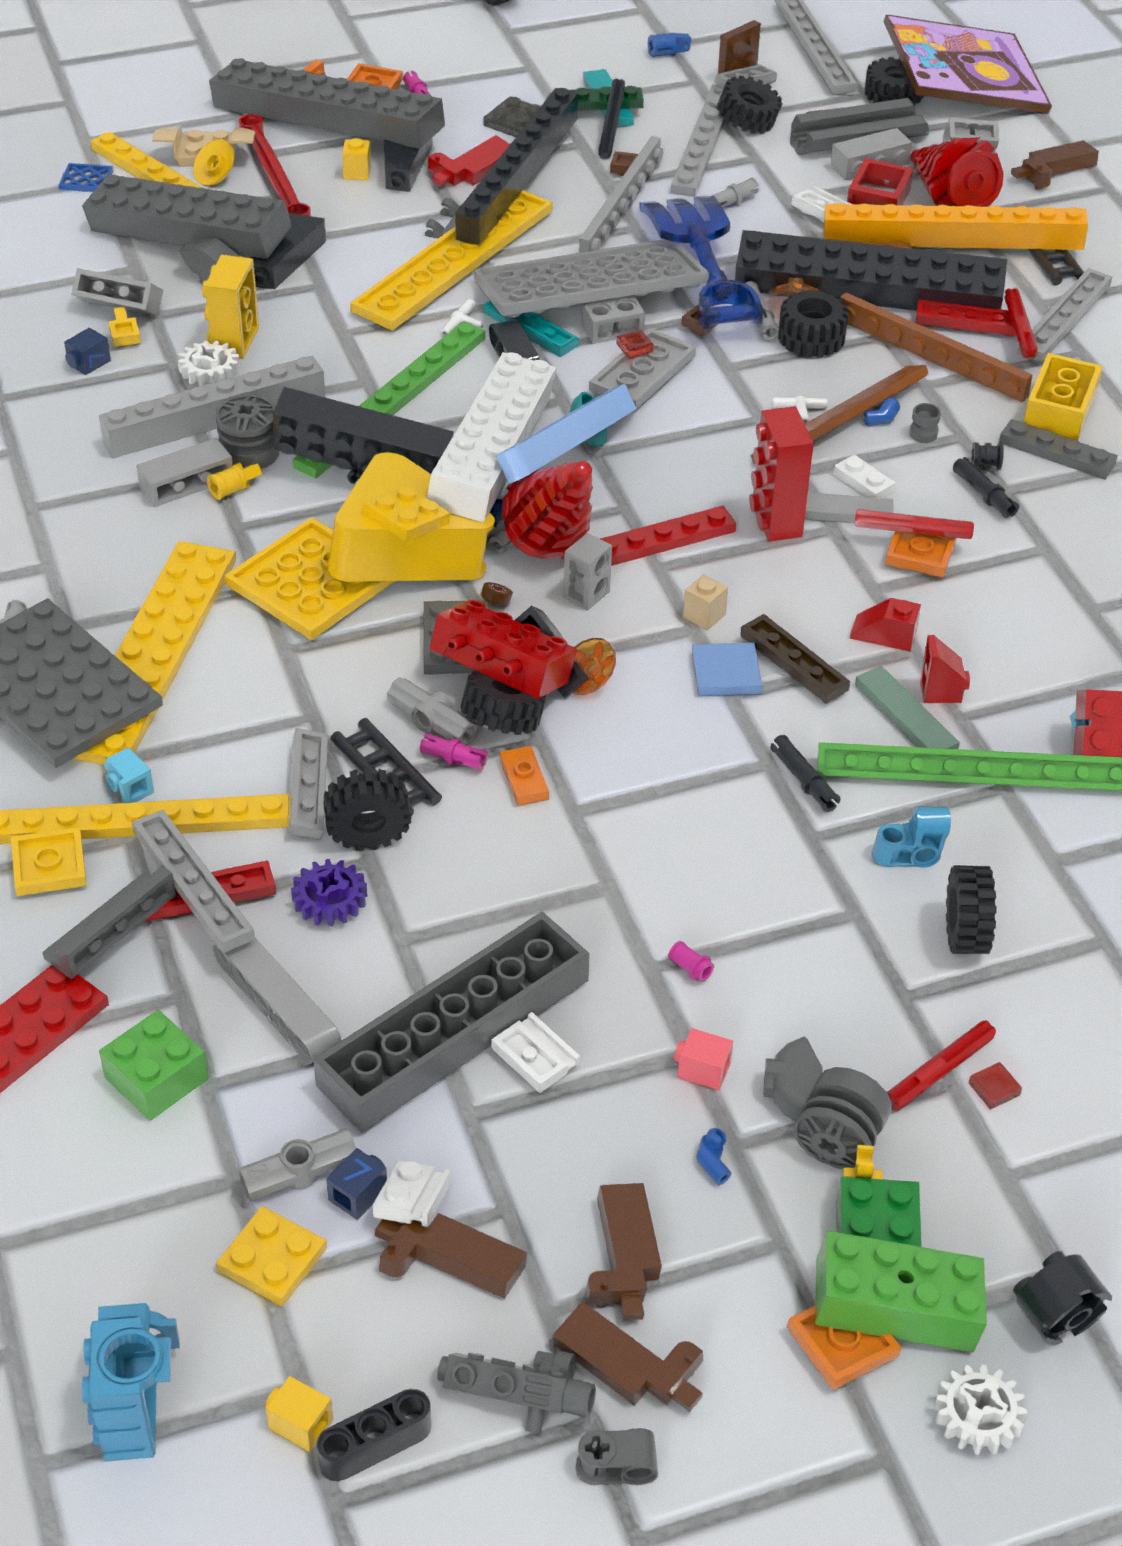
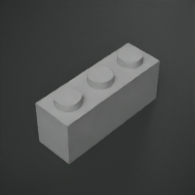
M898 128L835 143L832 147L830 166L846 181L855 178L865 158L900 166L908 165L912 142Z
M77 268L71 295L91 303L115 308L124 306L125 310L158 316L164 290L152 283Z
M214 438L137 464L139 488L152 506L157 507L208 489L207 476L232 466V456L220 441Z

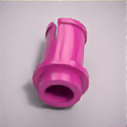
M682 941L676 942L668 953V959L689 972L690 978L694 981L707 980L714 970V964L711 963V958L708 955L701 956Z

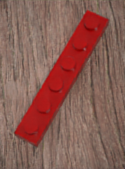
M724 505L600 539L612 545L611 566L734 533L736 532V521Z

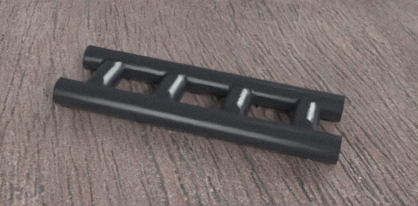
M1028 249L1055 286L1061 284L1063 277L1074 276L1078 280L1084 273L1068 250H1055L1056 252L1044 254L1041 249ZM1063 261L1066 266L1054 268L1051 263Z
M363 718L359 721L358 728L361 731L347 738L340 731H336L331 735L330 740L361 773H364V768H372V773H377L378 771L374 766L388 759L397 767V769L387 773L386 776L388 777L393 773L398 776V781L408 779L416 787L408 792L411 816L414 814V809L411 805L426 798L432 805H436L441 801L442 795L368 718ZM371 740L379 750L364 757L356 747Z

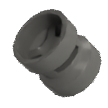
M921 403L914 407L912 412V420L914 422L911 423L909 432L913 440L921 443H929L936 440L939 431L937 424H939L941 418V410L937 406L930 403Z

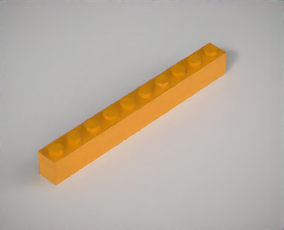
M835 203L825 204L823 239L867 244L870 242L894 243L901 241L904 243L910 242L911 247L1084 250L1088 218L1087 209L1078 207L1027 208L1024 206L974 207L971 205L962 207L946 205L921 206L917 204L901 206L894 204L844 205Z

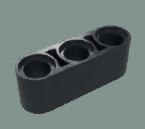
M517 319L489 325V338L499 358L502 353H517L525 359L532 361L540 360L537 351Z
M407 1389L325 1429L317 1439L318 1462L323 1476L331 1481L346 1480L423 1441L431 1431V1403L429 1397L418 1389ZM410 1413H417L420 1415L418 1418L415 1419H407L404 1417ZM372 1432L383 1433V1435L377 1438L367 1436ZM338 1450L345 1452L342 1456L339 1457L329 1456V1454L333 1451Z

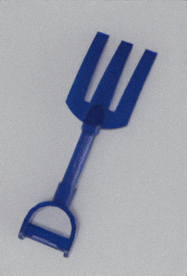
M708 195L695 196L694 206L682 198L667 199V209L674 213L679 223L674 221L668 210L659 202H639L640 212L649 217L659 237L672 242L689 243L691 248L695 250L700 264L709 272L708 281L699 292L698 322L702 330H708L710 325L743 321H753L755 325L762 323L763 309L757 292L753 287L744 282L728 280L724 271L720 269L711 248V240L720 238L730 231V221L716 199ZM695 207L701 210V212L704 214L706 218V221L703 220L700 213L697 211ZM719 304H731V306L712 307Z

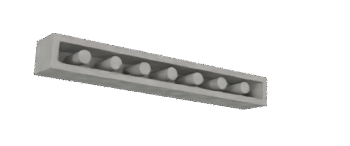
M313 355L301 357L294 361L276 364L258 371L247 372L244 375L222 379L218 382L197 386L183 392L168 394L161 398L143 401L121 409H114L99 415L103 443L111 457L116 458L217 429V408L227 399L239 395L261 396L271 401L275 407L284 387L325 397L324 370Z

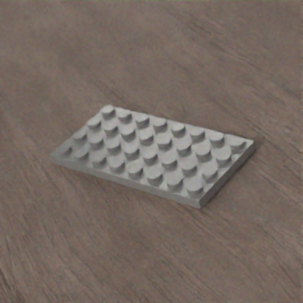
M674 238L474 269V280L502 316L514 318L520 316V313H543L546 309L556 307L558 309H568L575 304L605 299L621 298L630 295L641 297L647 296L649 292L654 291L672 292L675 288L679 287L696 288L700 284L709 283V272Z

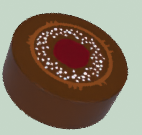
M485 582L480 595L489 603L505 606L510 603L513 592L504 585Z

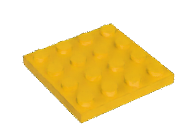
M313 517L224 575L226 586L311 641L395 581L344 582L333 578L328 572L333 530Z

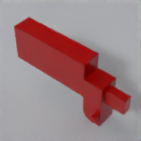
M495 135L454 160L443 153H433L428 156L427 169L434 173L432 181L440 187L447 183L455 186L463 180L474 186L483 179L510 143Z

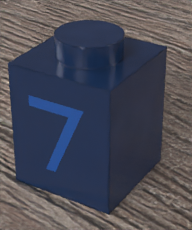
M90 327L64 341L66 362L71 368L78 370L84 375H88L111 361L108 338Z
M356 1148L326 1178L328 1200L356 1220H359L373 1205L386 1183L387 1168L378 1157L367 1155Z

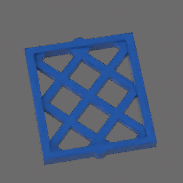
M68 163L58 185L59 190L94 192L99 186L97 183L102 182L106 177L101 174L108 172L107 175H112L114 171L113 166ZM73 169L75 171L74 173L69 174L70 170ZM88 171L92 172V174L85 175L84 173ZM77 175H80V176H81V178H79V179H74L73 177H75V176H77ZM95 176H97V177L99 178V179L94 180V181L90 179V178L95 177ZM67 179L71 180V182L65 184ZM85 180L89 182L84 185L79 183Z

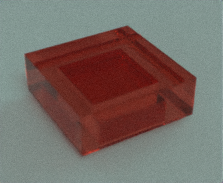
M641 329L618 335L616 338L617 346L628 359L653 352L654 344Z
M1001 1062L970 1075L969 1085L990 1110L1021 1095L1022 1087Z

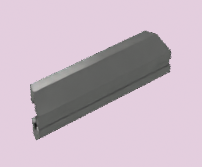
M904 98L797 114L791 124L790 145L792 148H795L797 155L832 150L835 143L898 128L907 138L928 135L930 130L923 116L915 114V107L910 99Z

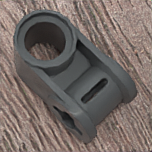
M648 1429L594 1430L584 1434L579 1441V1456L576 1459L575 1470L577 1476L586 1484L644 1485L653 1482L658 1477L655 1436ZM594 1441H597L596 1447H593ZM595 1468H599L598 1474L595 1475Z

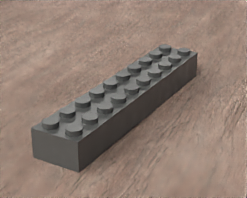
M243 58L232 60L229 65L218 71L209 80L215 108L255 114L265 118L384 141L385 139L421 149L445 126L442 98L432 97L430 94L411 93L409 90L390 89L388 86H375L367 82H354L346 78H333L325 74H312L304 70L286 69L284 66L265 65L263 62L245 61Z

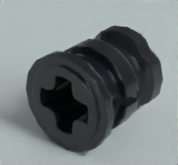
M974 442L972 445L971 463L976 467L983 465V468L990 469L991 466H996L997 470H1001L1004 457L1003 442H998L997 446H992V443L985 442L984 445H979L978 442Z

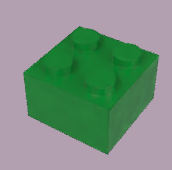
M841 1176L836 1201V1232L922 1247L919 1182Z

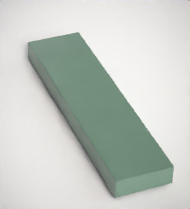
M882 665L856 676L855 685L917 747L959 749L960 742Z

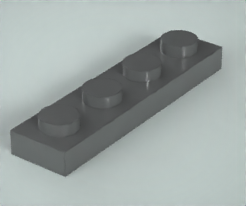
M1013 419L1003 429L999 438V442H1003V445L1105 480L1116 465L1118 455L1107 452L1104 449L1095 448L1080 443L1078 440L1069 439Z

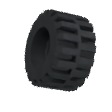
M802 291L798 292L797 295H790L788 299L783 301L780 308L778 330L780 344L785 346V349L789 352H795L794 354L799 356L820 358L824 355H833L834 352L841 350V347L845 344L848 308L841 299H836V296L828 295L825 292Z

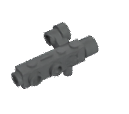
M538 1350L533 1365L523 1364V1367L516 1366V1362L492 1357V1360L484 1359V1355L471 1352L468 1355L451 1353L448 1356H443L440 1360L437 1378L438 1381L444 1382L443 1388L529 1406L525 1431L541 1434L545 1410L569 1413L587 1418L593 1410L596 1385L573 1379L576 1369V1354L559 1350L556 1354Z

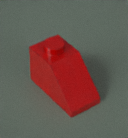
M889 598L857 614L850 633V639L911 652L917 632L921 604Z
M928 635L920 676L924 703H962L964 690H969L970 687L969 671H964L962 658L935 635Z

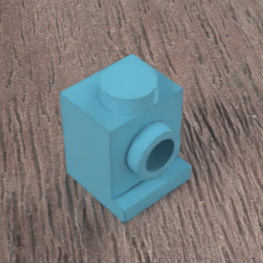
M129 747L106 759L104 768L108 772L106 774L107 783L114 792L119 791L121 793L122 803L138 802L154 793L151 769Z

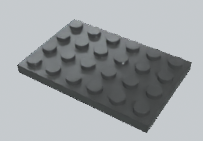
M49 598L0 624V718L54 768L63 765L163 706L162 696Z

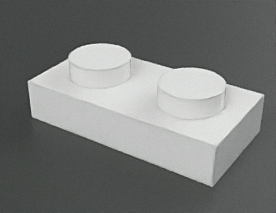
M855 454L834 466L833 475L865 497L884 498L895 491V481Z

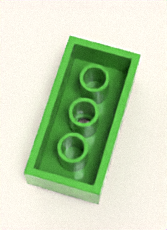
M827 1230L816 1258L815 1325L853 1332L861 1331V1333L876 1336L887 1334L892 1335L898 1340L974 1353L987 1325L984 1258Z

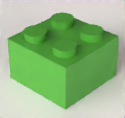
M159 1009L99 1050L104 1078L150 1121L209 1079L205 1051Z

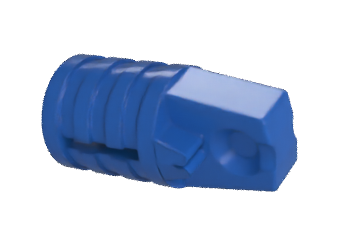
M685 33L649 35L647 41L648 52L651 57L689 51L691 37Z

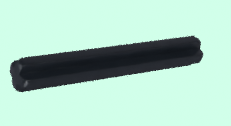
M615 78L612 81L598 149V155L601 158L605 157L608 159L612 154L625 90V81L623 79Z

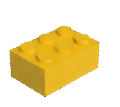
M221 254L216 265L212 266L208 280H205L202 285V296L206 297L204 317L205 320H208L209 324L207 341L213 344L217 340L221 346L228 343L229 349L235 348L239 359H244L259 329L254 262L251 258Z
M1048 353L1029 396L1024 422L1039 429L1078 440L1097 394L1103 366Z

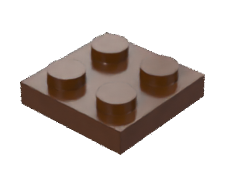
M753 20L720 35L718 74L758 64L761 23Z

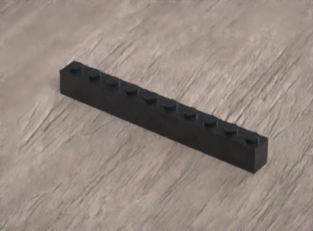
M555 88L455 212L456 240L481 245L577 121V92L569 91L566 88Z

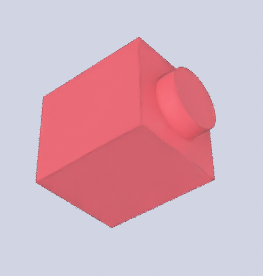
M691 1028L686 1041L680 1040L675 1051L674 1061L679 1062L678 1078L720 1091L731 1064L733 1040Z

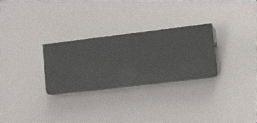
M161 866L152 874L148 872L142 873L44 950V960L69 978H74L176 896L172 872Z

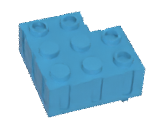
M147 1303L98 1307V1321H92L90 1338L84 1339L85 1365H89V1376L82 1378L83 1403H88V1423L93 1425L94 1446L101 1445L105 1462L154 1458V1454H156L157 1383L170 1382L171 1349L180 1348V1338L176 1318L168 1319L158 1312L150 1311ZM149 1328L156 1329L161 1333L154 1336L149 1332Z

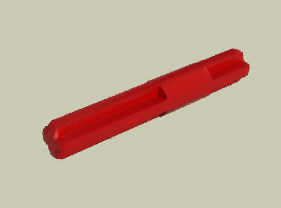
M1008 288L1005 290L1006 295L1004 299L1022 355L1026 359L1030 357L1034 359L1037 356L1038 347L1020 292L1017 288L1012 290Z
M863 509L856 511L854 521L856 527L960 539H972L974 533V523L970 521Z
M987 1020L979 1022L887 1091L892 1102L891 1109L894 1111L902 1109L993 1040L996 1034L995 1027L991 1026Z

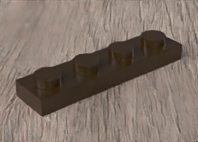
M765 614L741 626L740 636L749 643L754 642L756 649L827 704L849 691V679Z

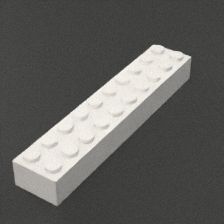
M517 353L501 354L431 473L427 493L429 500L436 502L451 514L485 522L507 480L497 461L496 455L530 436L550 398L556 367L542 360L532 361L522 358Z

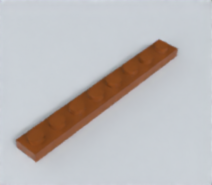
M844 293L840 297L848 308V325L1018 401L1024 402L1029 397L1032 374L851 294Z

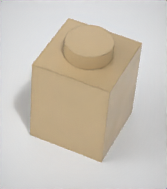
M704 574L685 589L683 618L708 631L726 615L728 587Z

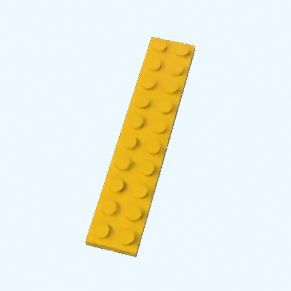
M522 190L480 246L456 240V228L453 227L350 302L351 312L393 331L551 213L552 202Z
M178 541L115 654L120 661L162 696V701L225 583L224 575L232 570L236 562V551ZM158 709L73 759L104 765L107 758L128 747L135 753Z

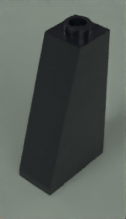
M433 138L421 149L384 139L386 189L411 191L432 148Z
M288 213L292 227L269 258L250 257L254 262L256 287L276 289L326 242L325 218Z

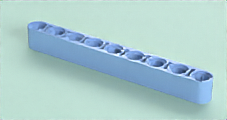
M621 384L601 394L497 454V461L508 484L533 473L635 411L637 408L626 384Z

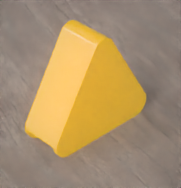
M388 452L379 453L373 457L335 516L328 572L333 578L344 582L477 580L482 578L486 572V563L483 561L488 532L493 529L495 519L489 513L483 523L450 513L448 524L409 541H403L363 515V502L405 485L414 488L416 492L427 498L431 474L402 455Z

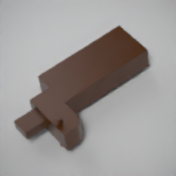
M1084 140L1029 152V159L1023 160L1022 166L1011 168V175L1017 179L1026 177L1036 184L1035 189H1040L1050 185L1051 175L1097 165L1099 151Z
M644 1183L600 1185L597 1202L611 1270L595 1271L590 1274L585 1289L586 1304L596 1305L598 1308L603 1307L604 1304H620L623 1321L642 1320L644 1317L642 1302L647 1291L646 1281L658 1280L662 1269Z
M440 1213L436 1215L428 1227L422 1226V1223L416 1220H412L411 1224H401L397 1221L382 1219L375 1229V1236L388 1242V1246L380 1255L379 1271L391 1277L403 1276L414 1260L417 1259L505 1299L526 1267V1251Z
M583 1301L553 1334L554 1346L561 1351L576 1354V1362L634 1406L648 1391L666 1405L673 1399L691 1412L703 1397V1393L687 1381L703 1362V1350L692 1342L682 1341L678 1343L667 1357L662 1360Z

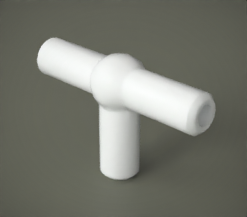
M466 299L460 308L451 314V319L441 330L443 336L447 335L463 321L483 329L484 323L482 321L467 316L475 306L472 299Z
M802 395L795 397H773L771 406L773 408L796 406L805 424L810 421L807 409H826L828 400L826 398H808Z

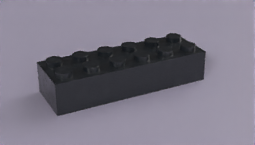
M287 387L283 388L273 412L274 450L281 451L284 454L308 458L314 462L335 465L341 469L352 470L357 468V472L360 469L364 472L375 455L388 452L406 457L431 474L454 436V431Z

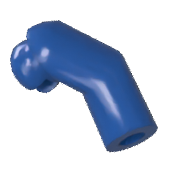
M890 397L883 401L879 410L865 411V425L891 423L900 411L898 400Z
M712 1128L709 1129L707 1135L702 1136L696 1158L717 1185H722L730 1178L732 1173L720 1160L724 1149L723 1145L726 1143L727 1138L722 1130Z

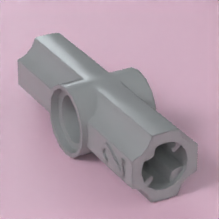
M399 677L392 682L387 692V701L411 715V719L417 728L425 733L434 730L450 741L452 739L461 740V744L466 746L472 742L477 732L476 722L470 721L465 715L453 709V705L446 695L439 691L430 694L406 678Z
M346 1128L310 1142L303 1139H294L285 1143L280 1153L238 1168V1175L244 1193L250 1201L286 1187L296 1190L306 1189L315 1182L316 1176L336 1169L356 1149L350 1131Z

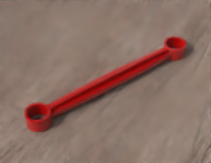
M255 114L241 116L238 120L239 127L255 131L252 144L253 149L280 200L285 201L288 213L311 216V208L307 204L299 203L283 167L264 136L263 118Z

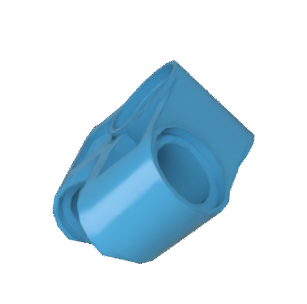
M916 806L909 823L881 826L877 831L872 849L873 860L885 867L917 866L925 868L935 865L941 858L946 838L951 829L949 808Z

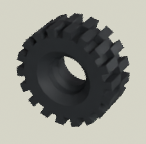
M883 57L879 58V62L874 60L872 64L868 65L864 94L865 96L867 95L869 101L873 100V103L909 98L915 106V103L919 104L921 99H923V96L915 94L900 58L894 59V57H889L886 60Z
M734 76L731 80H727L718 101L717 110H720V116H725L724 120L727 123L732 122L734 128L738 126L742 128L741 131L746 132L750 130L753 134H756L758 131L762 134L765 133V130L769 132L773 128L782 107V98L777 96L778 92L776 90H771L772 86L762 84L763 81L760 79L755 81L754 77L748 76V79H745L744 76H739V78Z
M475 670L472 674L468 675L460 708H462L461 712L463 714H467V719L470 721L476 720V724L481 727L484 725L488 726V730L495 732V729H498L504 734H509V731L515 735H521L522 731L529 734L532 730L536 731L539 726L546 695L537 699Z
M364 768V773L358 774L356 769L349 771L350 777L346 778L342 774L337 777V784L331 782L328 785V792L325 791L323 796L325 824L328 835H332V840L338 844L342 841V846L347 849L355 845L357 851H363L364 846H370V850H378L377 845L383 844L384 847H388L391 845V839L399 841L402 838V832H408L409 824H411L408 790L403 780L398 781L397 775L391 773L387 777L386 770L379 769L377 773H372V768ZM365 811H375L371 813H362Z
M953 865L948 876L949 885H947L946 932L948 934L950 952L953 954H989L993 947L992 941L995 938V913H997L993 871L990 866Z

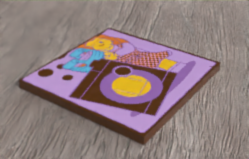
M885 15L883 22L916 95L1040 113L1050 112L1052 105L1014 33Z

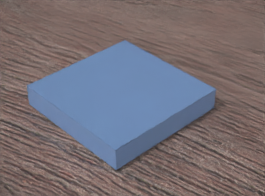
M754 642L692 645V658L698 696L762 693V682Z

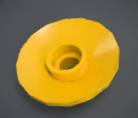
M216 139L208 142L200 150L193 165V175L197 182L205 186H213L221 182L228 175L234 162L232 145L224 139Z

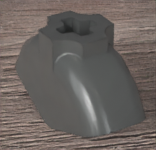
M215 237L192 240L178 250L183 261L193 272L198 274L201 284L208 280L213 265H216L221 254L240 257L220 239Z
M805 1036L787 1043L776 1054L775 1059L766 1058L763 1095L764 1097L773 1098L780 1111L793 1121H796L797 1117L801 1114V1110L809 1100L813 1087L823 1073V1067Z

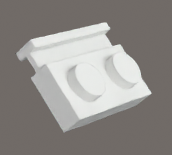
M816 186L812 190L807 189L793 195L791 205L799 208L802 213L811 214L819 218L822 223H824L825 204H853Z
M532 1012L528 1014V1018L521 1022L519 1020L491 1039L492 1049L539 1093L567 1075L570 1068L573 1066L577 1068L580 1065V1055Z
M398 1160L373 1203V1217L411 1224L412 1220L422 1221V1226L428 1227L451 1184V1169H445L444 1173L435 1172V1167L422 1165L414 1161L404 1162Z

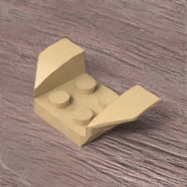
M182 126L156 129L152 142H173L174 158L180 167H193L196 156L208 142L224 139L232 145L235 158L237 143L253 144L255 131L235 127L233 132H226L224 130L215 132H202L200 130L182 132Z

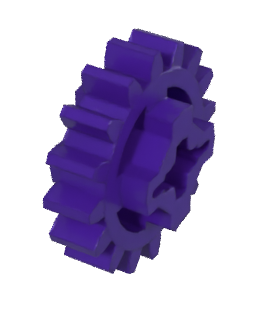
M326 859L325 865L322 866L314 861L312 862V870L302 868L300 869L301 877L293 878L294 887L291 888L294 909L296 912L302 911V918L304 920L314 917L315 925H319L322 920H327L328 925L333 926L336 919L345 924L347 923V915L350 914L357 917L359 915L358 907L365 908L366 906L365 897H368L364 874H356V866L354 864L345 868L344 860H340L336 865H332L330 859Z

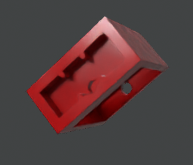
M865 158L848 189L847 202L853 205L894 204L903 206L911 190L913 168ZM864 183H869L896 190L895 192H889L863 185Z

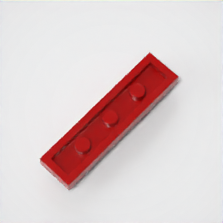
M918 300L915 320L917 324H923L928 327H947L953 330L963 329L979 333L1003 334L1008 337L1016 336L1008 310Z
M268 860L211 872L234 903L276 894V885ZM175 889L176 896L144 922L192 911Z

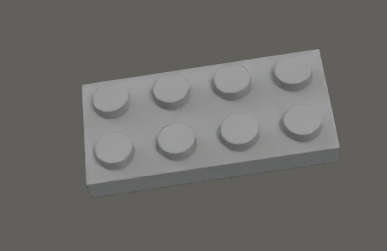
M649 328L589 381V390L601 395L625 383L636 408H638L695 356L696 346Z

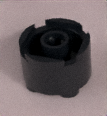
M1057 1251L1048 1256L1042 1263L1043 1269L1033 1277L1022 1279L1013 1288V1292L1017 1296L1016 1302L1048 1345L1063 1343L1059 1335L1068 1331L1077 1336L1087 1330L1108 1309L1103 1303L1104 1300L1112 1301V1295L1084 1258L1078 1254L1065 1256L1062 1251Z

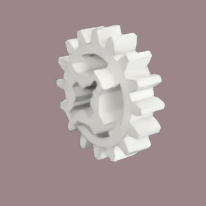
M205 340L204 343H193L194 348L185 347V353L179 354V372L182 373L183 379H189L190 384L197 381L199 386H203L205 383L211 384L222 379L233 378V374L239 373V355L236 354L235 348L229 349L228 343L221 346L217 340L213 344H209Z
M982 1364L979 1373H974L969 1365H965L962 1376L953 1370L950 1372L948 1382H941L934 1409L938 1410L936 1423L937 1425H947L944 1435L946 1439L953 1438L954 1436L959 1438V1449L962 1450L969 1443L973 1445L974 1453L979 1455L982 1446H987L992 1455L997 1454L1000 1443L1009 1449L1012 1446L1014 1437L1020 1438L1024 1427L1023 1423L1027 1416V1409L1022 1407L1025 1396L1021 1393L1014 1394L1015 1380L1006 1383L1001 1380L1003 1371L998 1370L994 1375L988 1374L987 1366Z

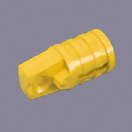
M237 463L227 469L207 476V486L212 496L216 500H221L228 495L249 488L248 480L262 475L259 464L243 468L241 463Z

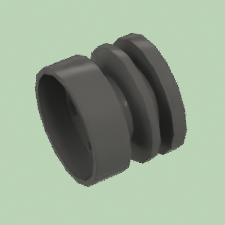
M239 395L227 399L217 408L216 424L219 441L232 456V465L241 463L242 467L245 468L250 465L259 464L260 469H263L274 463L278 458L280 451L274 450L273 412L275 406L268 399L256 395Z
M833 1067L824 1070L813 1087L809 1100L803 1106L801 1114L794 1123V1135L799 1145L818 1161L837 1169H843L844 1167L855 1168L857 1146H875L877 1136L883 1130L891 1114L892 1102L884 1088L877 1081L862 1072L844 1067Z

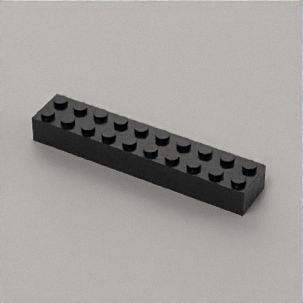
M742 230L736 263L734 290L742 291V286L746 282L753 281L758 285L760 293L790 296L792 294L797 295L798 292L802 291L809 292L810 290L804 287L801 289H789V285L805 284L811 286V288H816L814 289L816 292L832 294L836 296V299H840L844 293H848L879 307L917 311L918 300L921 299L1001 309L1004 297L1007 259ZM788 284V286L772 291L780 285Z

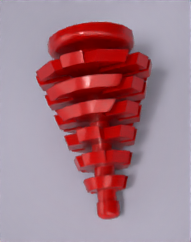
M981 137L957 138L916 149L911 153L910 160L914 164L918 175H920L924 186L927 187V191L936 206L964 207L971 205L974 207H989L996 200L1003 186L1004 172L998 153H991L995 148L988 141L977 143L976 141Z
M578 461L558 465L554 468L551 466L539 469L507 485L506 489L509 492L503 497L501 521L504 519L507 537L517 549L526 555L542 559L565 557V551L590 530L592 505L590 506L589 500L593 487L592 467L588 462Z

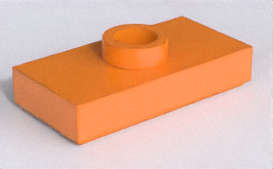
M532 746L500 752V762L517 806L549 799V789Z

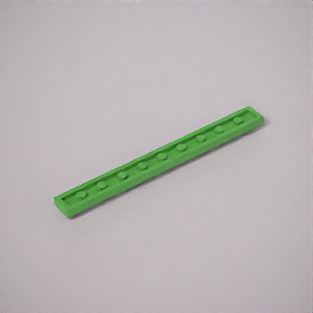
M461 322L359 406L394 415L486 339L485 330L471 323ZM301 456L293 458L294 469L314 478H318L332 466L323 462H314Z
M818 742L817 771L822 772L825 776L1122 791V757Z

